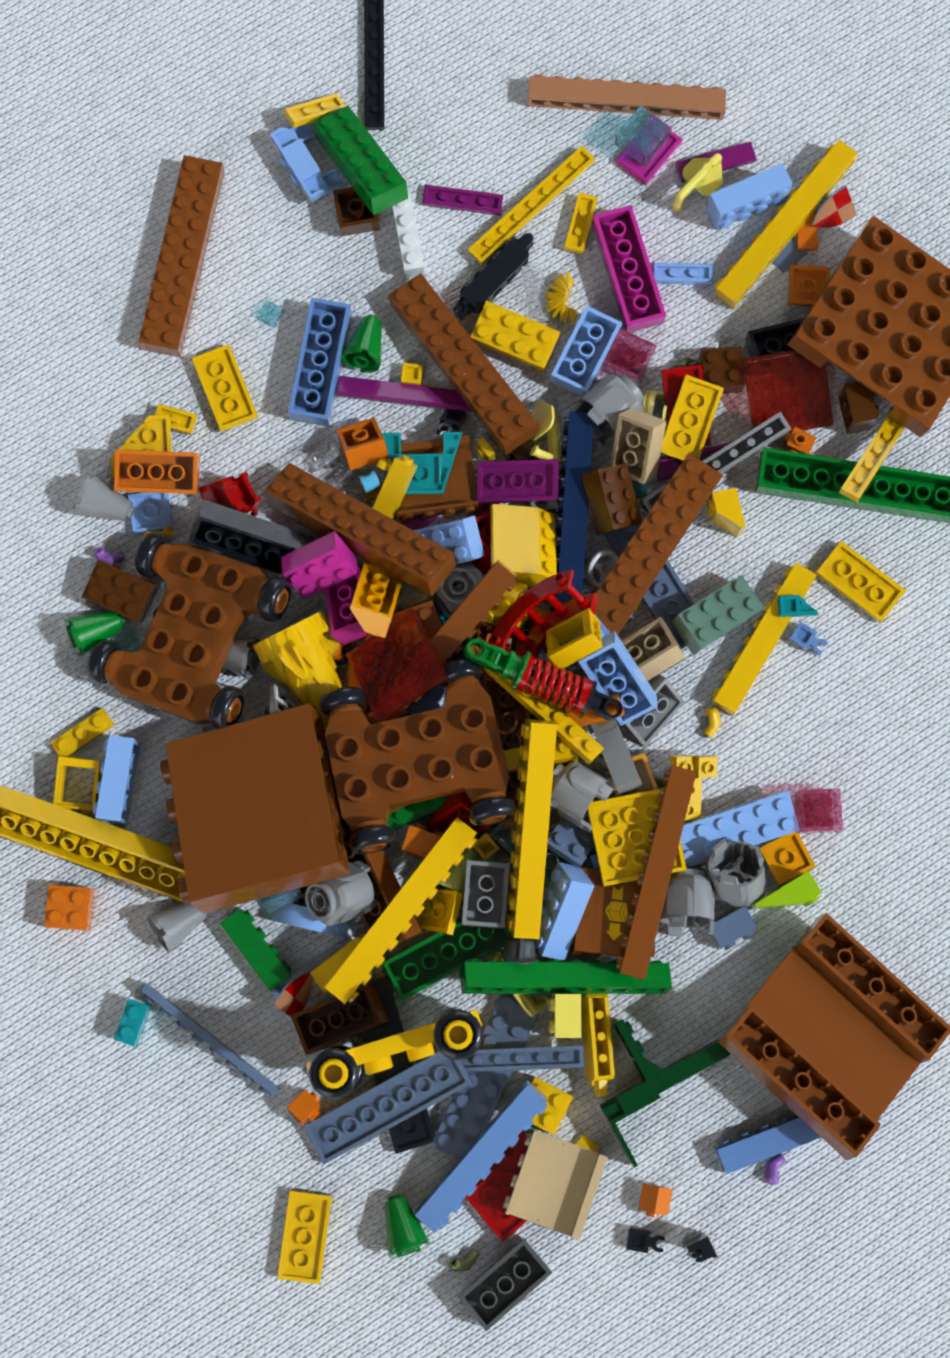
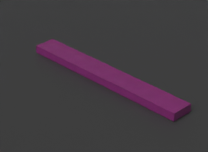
M347 376L339 377L338 396L472 412L457 391L453 389Z

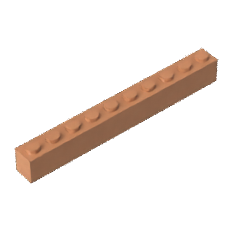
M537 74L530 76L528 106L723 120L726 106V89H721L720 87L702 88L698 85L685 87L680 84H643L639 81L628 83L621 80H585L581 77L570 79L563 76L545 77L544 75Z

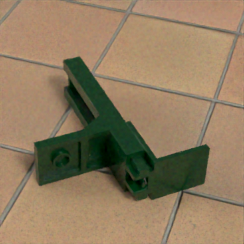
M619 1019L612 1023L643 1080L614 1095L612 1098L599 1104L632 1167L635 1168L638 1164L621 1135L616 1122L660 1099L659 1094L731 1055L717 1042L718 1039L662 1069L643 1057L642 1052H644L640 1041L634 1040L631 1034L634 1030L629 1021L624 1022L623 1019Z

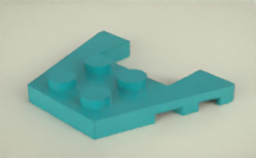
M401 432L382 433L392 463L394 458L404 455L413 459V463L418 465L405 494L444 493L462 432H443V454H402Z

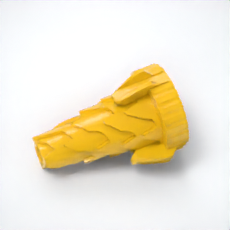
M319 611L252 646L263 669L284 687L288 686L294 698L297 697L301 705L310 703L322 717L324 732L326 733L329 717L321 711L319 701L326 692L342 688L341 680L335 670L336 664L334 660L337 661L343 657L341 642L331 636L329 621L325 614Z

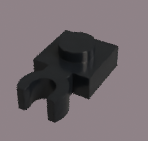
M446 409L440 417L437 435L442 431L452 432V429L458 431L466 419L467 412Z
M629 1227L626 1250L648 1253V1248L652 1247L656 1252L660 1253L664 1249L656 1247V1242L658 1240H665V1237L662 1235L650 1237V1230Z

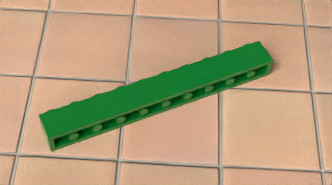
M470 959L464 962L459 969L461 994H666L672 988L669 963H662L659 960L649 962L645 980L618 974V968H615L617 960L610 961L609 963H602L601 960H592L589 963L581 962V960L561 962L560 960L541 962L536 960V962L531 964H517L508 961L499 962L497 959L488 960L487 962Z

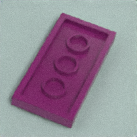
M559 460L478 462V503L558 501Z

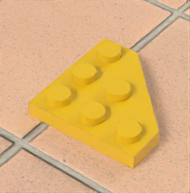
M149 415L118 450L172 452L171 416ZM115 453L110 458L111 478H114Z

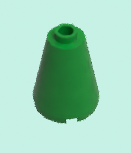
M364 316L343 350L341 360L350 369L354 370L357 367L363 373H373L379 370L381 365L382 322L377 316Z
M113 611L64 618V622H69V625L65 627L73 648L78 647L80 651L76 653L79 657L94 649L99 642L109 639L120 632L122 625H124L122 615Z
M400 1194L388 1197V1202L385 1203L389 1258H393L395 1253L397 1257H402L418 1252L423 1244H425L426 1248L430 1246L429 1238L417 1217H415L406 1198L400 1197Z

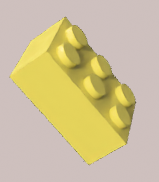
M552 994V998L548 999V1011H552V1020H548V1033H552L554 1038H581V994Z

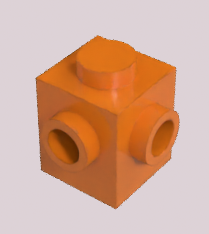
M795 427L792 433L788 432L783 442L786 443L784 450L809 454L817 437Z
M305 1089L287 1106V1110L303 1127L309 1120L312 1122L320 1115L321 1106L319 1102L321 1100L313 1091L309 1093Z
M643 1183L638 1209L647 1211L646 1216L659 1218V1214L668 1215L673 1189Z

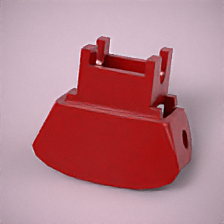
M247 472L240 474L238 478L229 476L199 487L202 501L204 499L243 513L252 511L250 513L252 516L258 515L256 508L262 499L254 493L247 480L249 476Z

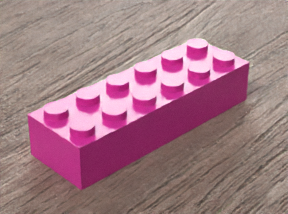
M632 205L593 215L592 227L625 333L664 324L666 313Z

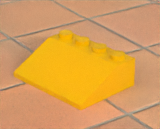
M492 504L490 506L491 567L497 560L501 561L517 575L516 582L526 584L529 588L557 574L555 514L538 507Z

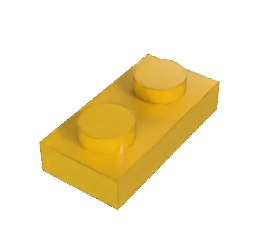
M158 404L155 415L171 416V430L188 435L193 434L198 418L197 414Z

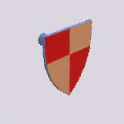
M847 186L842 187L833 195L828 194L825 198L826 201L818 210L812 226L831 228L857 216Z
M311 971L293 978L283 990L278 987L273 990V994L277 996L273 1005L290 1018L291 1015L302 1011L307 1003L312 985Z

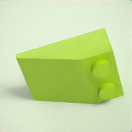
M807 871L766 895L760 901L750 906V909L792 907L802 904L806 907L819 900L818 895L822 891L810 872Z

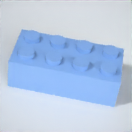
M783 163L711 193L706 211L715 230L721 227L725 229L737 220L744 221L756 212L760 214L768 210L770 206H779L785 203L793 183Z
M586 305L551 374L550 382L583 397L592 388L621 331L622 322Z
M475 516L413 530L452 551L456 564L485 556Z
M613 631L602 637L603 648L578 660L589 679L597 681L596 689L598 692L607 696L619 695L625 715L616 719L622 726L657 708L658 705L656 693L616 632Z
M109 735V739L105 740L104 752H106L105 761L102 760L100 766V773H103L102 780L98 781L97 784L99 798L93 807V814L96 815L95 818L99 821L127 826L140 743L134 738Z
M558 862L556 868L551 873V881L543 895L540 939H531L534 941L535 947L541 956L563 961L566 958L595 886L581 867L578 868L574 865Z

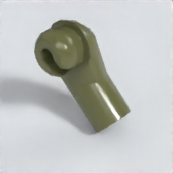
M682 358L670 366L669 369L700 364L694 359Z
M471 1248L466 1257L451 1258L449 1267L455 1272L468 1271L476 1262L480 1253Z

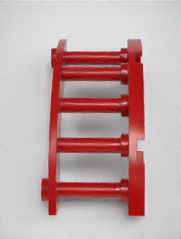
M573 570L559 572L534 585L509 607L489 637L488 644L498 646L510 653L511 650L506 644L510 635L513 634L521 641L516 654L524 656L529 651L536 659L540 653L538 649L547 640V630L588 608L595 615L599 597L595 593L581 595L571 584L574 575ZM567 591L573 600L561 604L554 594ZM546 599L555 610L543 619L533 607ZM526 614L537 624L528 636L517 627V624Z

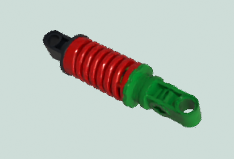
M472 639L464 648V656L468 660L490 671L500 673V678L510 679L512 681V689L524 692L528 687L527 693L529 695H533L534 691H536L535 697L540 698L544 694L542 700L545 702L551 697L549 702L552 705L556 704L558 700V708H562L566 704L565 710H572L578 718H582L586 712L611 721L620 716L623 711V706L619 700L596 691L597 681L580 677L578 674L573 675L572 671L566 672L565 668L562 667L558 669L557 665H551L549 661L543 662L539 657L535 659L529 651L524 656H520L513 650L509 653L498 646L490 645L480 639ZM470 646H477L480 654L473 655L470 652ZM607 705L615 707V715L607 712Z

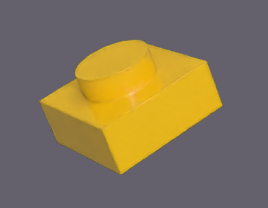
M403 362L401 383L421 386L423 365Z
M484 437L479 439L476 445L477 454L481 459L485 458L487 462L492 461L495 458V452Z

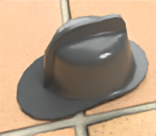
M508 938L502 957L508 962L517 964L534 963L537 960L535 943L531 939Z

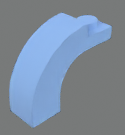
M277 900L272 921L345 938L350 924L349 920L332 926L325 925L315 918L307 907Z

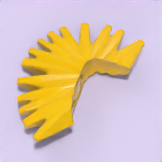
M566 271V278L560 273L561 279L556 276L558 281L552 280L557 286L548 285L555 292L545 291L544 294L547 296H544V299L547 301H544V304H548L545 306V309H548L546 310L548 313L554 311L553 319L560 314L559 322L562 323L564 319V324H566L570 316L572 324H575L577 311L566 305L574 282L569 271Z

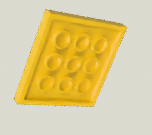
M664 788L590 803L587 812L590 825H592L591 831L603 887L636 881L639 872L643 873L645 864H642L644 852L649 850L650 844L647 843L649 832L654 830L655 823H652L655 810H659L660 803L657 802L660 790H664ZM681 840L672 873L687 870Z

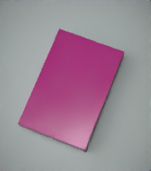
M651 116L617 157L615 163L647 185L679 147L683 139Z

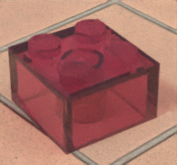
M620 329L603 363L602 371L609 375L619 376L623 374L639 387L657 345Z
M840 788L798 790L795 792L796 818L800 830L797 832L799 834L839 833L843 831Z

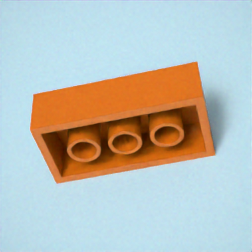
M115 450L114 491L199 494L200 453Z

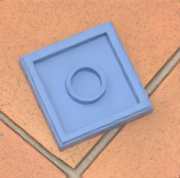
M141 492L127 495V499L132 501L133 507H135L133 517L130 519L133 535L144 534L146 531L151 530L162 531L166 526L174 529L168 493Z

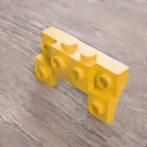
M671 755L670 767L674 765L697 772L684 823L705 817L701 816L702 778L717 777L718 756Z

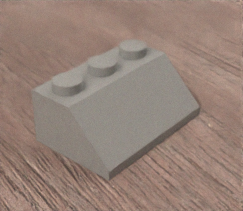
M660 674L648 680V683L657 695L658 707L622 726L617 721L618 725L643 747L649 744L685 703L670 682Z

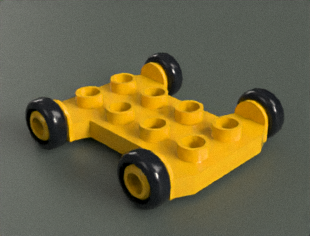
M477 1009L469 1012L451 1010L443 1014L437 1022L354 1048L335 1046L331 1049H326L319 1053L314 1060L306 1063L310 1083L313 1089L322 1097L329 1099L342 1098L360 1084L365 1071L367 1075H371L392 1068L393 1063L390 1055L406 1051L409 1062L434 1055L435 1051L432 1042L435 1043L439 1052L445 1057L454 1060L466 1059L474 1055L481 1046L483 1039L481 1020Z

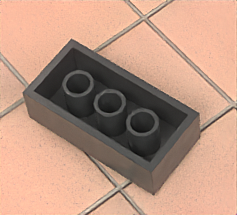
M522 1237L458 1294V1298L485 1331H488L550 1276L552 1270L528 1241Z

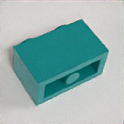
M128 999L114 1040L134 1047L138 1046L152 1006L134 999Z

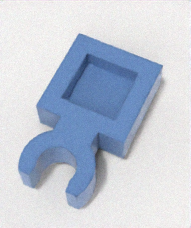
M801 621L788 639L805 651L810 646L816 655H821L822 653L817 648V644H822L825 647L828 644L824 639L815 638L818 632Z

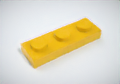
M335 93L285 108L284 115L292 127L296 128L345 107V104L338 94Z
M579 192L564 250L583 255L598 197Z
M101 708L55 739L51 744L59 756L70 757L115 725L106 711Z

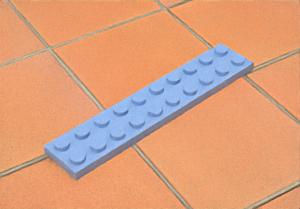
M788 790L684 823L680 840L686 868L708 861L712 855V847L722 839L726 840L727 843L743 841L757 845L800 831ZM596 852L589 854L593 869H599Z

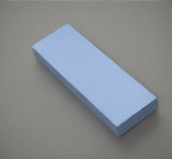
M653 263L652 265L656 284L712 285L713 264Z

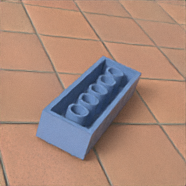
M311 298L288 409L290 420L330 426L342 365L341 357L345 349L352 315L351 304Z

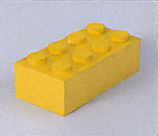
M487 300L471 334V338L477 345L545 373L561 337L560 331Z

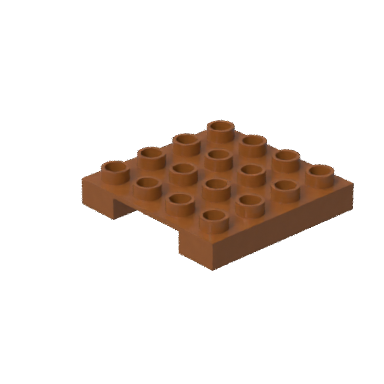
M873 215L855 238L787 345L820 368L827 361L837 366L890 403L892 407L887 415L921 437L930 430L950 397V269Z
M824 913L814 920L717 1042L845 1160L857 1158L881 1126L878 1119L920 1063L929 1061L950 1034V1025L830 915Z

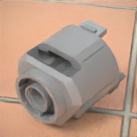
M607 374L579 399L580 402L573 408V411L588 412L587 416L603 433L598 439L599 442L607 445L615 438L619 414L630 408L643 412L642 402L644 401V396L636 384L623 374L619 376Z
M456 564V568L431 596V598H434L439 614L445 617V619H448L483 577L475 566ZM457 581L463 583L460 587L452 586Z
M577 761L570 762L567 766L559 764L553 771L550 806L557 810L558 815L590 833L592 825L587 823L589 820L587 809L590 803L600 800L606 801V799L612 798L610 794L613 788L608 786L609 781Z
M722 839L712 847L708 869L716 900L726 902L734 907H750L762 899L765 894L764 884H766L763 866L764 859L759 846L743 841L727 843L726 840ZM737 860V864L730 870L723 869L720 872L728 863L731 862L733 864Z
M361 861L348 862L350 875L309 885L305 893V901L309 912L321 923L332 926L372 911L379 902L377 899L374 900L372 882L366 873L370 871L368 865Z
M687 869L671 874L660 918V923L666 925V935L682 937V927L696 928L708 926V935L713 934L715 925L714 889H712V881L706 877L705 871Z

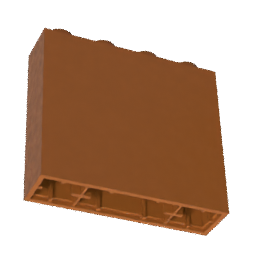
M310 703L166 743L168 759L160 762V769L165 783L172 785L173 798L166 800V809L170 821L178 825L179 837L172 839V850L176 861L184 865L185 877L178 879V891L184 903L192 904L205 914L350 875L322 717Z

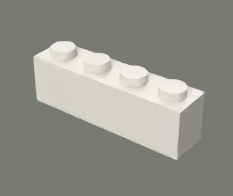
M408 192V199L392 206L405 279L415 277L420 273L423 276L425 275L411 193Z

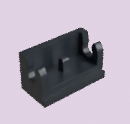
M704 1233L682 1242L683 1247L689 1253L695 1252L691 1257L696 1258V1262H703L711 1257H718L708 1236Z

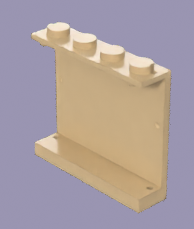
M533 1129L532 1134H527L524 1143L527 1146L525 1154L521 1153L517 1166L520 1167L518 1175L514 1174L511 1180L510 1187H513L511 1196L507 1195L503 1204V1208H506L505 1214H511L580 1241L608 1157Z

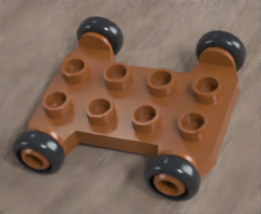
M151 533L141 541L137 549L135 566L140 575L149 578L159 576L168 583V587L139 652H124L117 642L105 639L99 642L90 654L87 664L88 677L97 684H107L110 682L120 694L129 699L197 725L212 723L214 728L219 729L237 724L244 709V693L235 686L228 685L221 688L216 683L245 615L260 614L262 619L270 622H276L281 619L291 601V584L287 579L278 576L269 580L259 568L188 543L170 545L165 536Z
M460 659L449 662L438 669V683L447 690L445 707L371 725L362 710L366 702L365 693L362 689L358 687H342L328 691L321 696L319 701L320 709L329 717L325 738L341 815L353 830V834L350 835L348 840L349 848L352 852L368 854L385 850L394 845L396 840L395 831L388 826L390 809L460 792H465L473 804L468 811L470 822L476 826L501 823L514 816L516 812L514 801L506 797L510 777L491 697L479 682L483 675V667L468 659Z

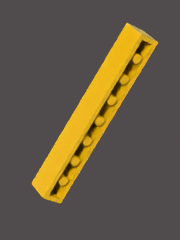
M795 563L793 567L788 566L783 574V577L786 579L783 584L778 583L773 591V594L776 596L772 602L770 600L767 601L764 606L765 609L762 610L765 612L762 619L757 618L752 626L755 629L752 636L748 634L742 645L745 648L742 653H736L732 660V663H734L731 671L727 669L721 678L724 681L721 688L717 686L711 697L714 698L711 703L712 705L731 716L736 713L792 618L779 617L778 596L800 595L804 598L817 574L798 563Z

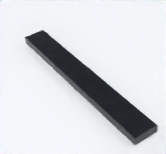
M364 0L365 128L367 130H385L384 0Z

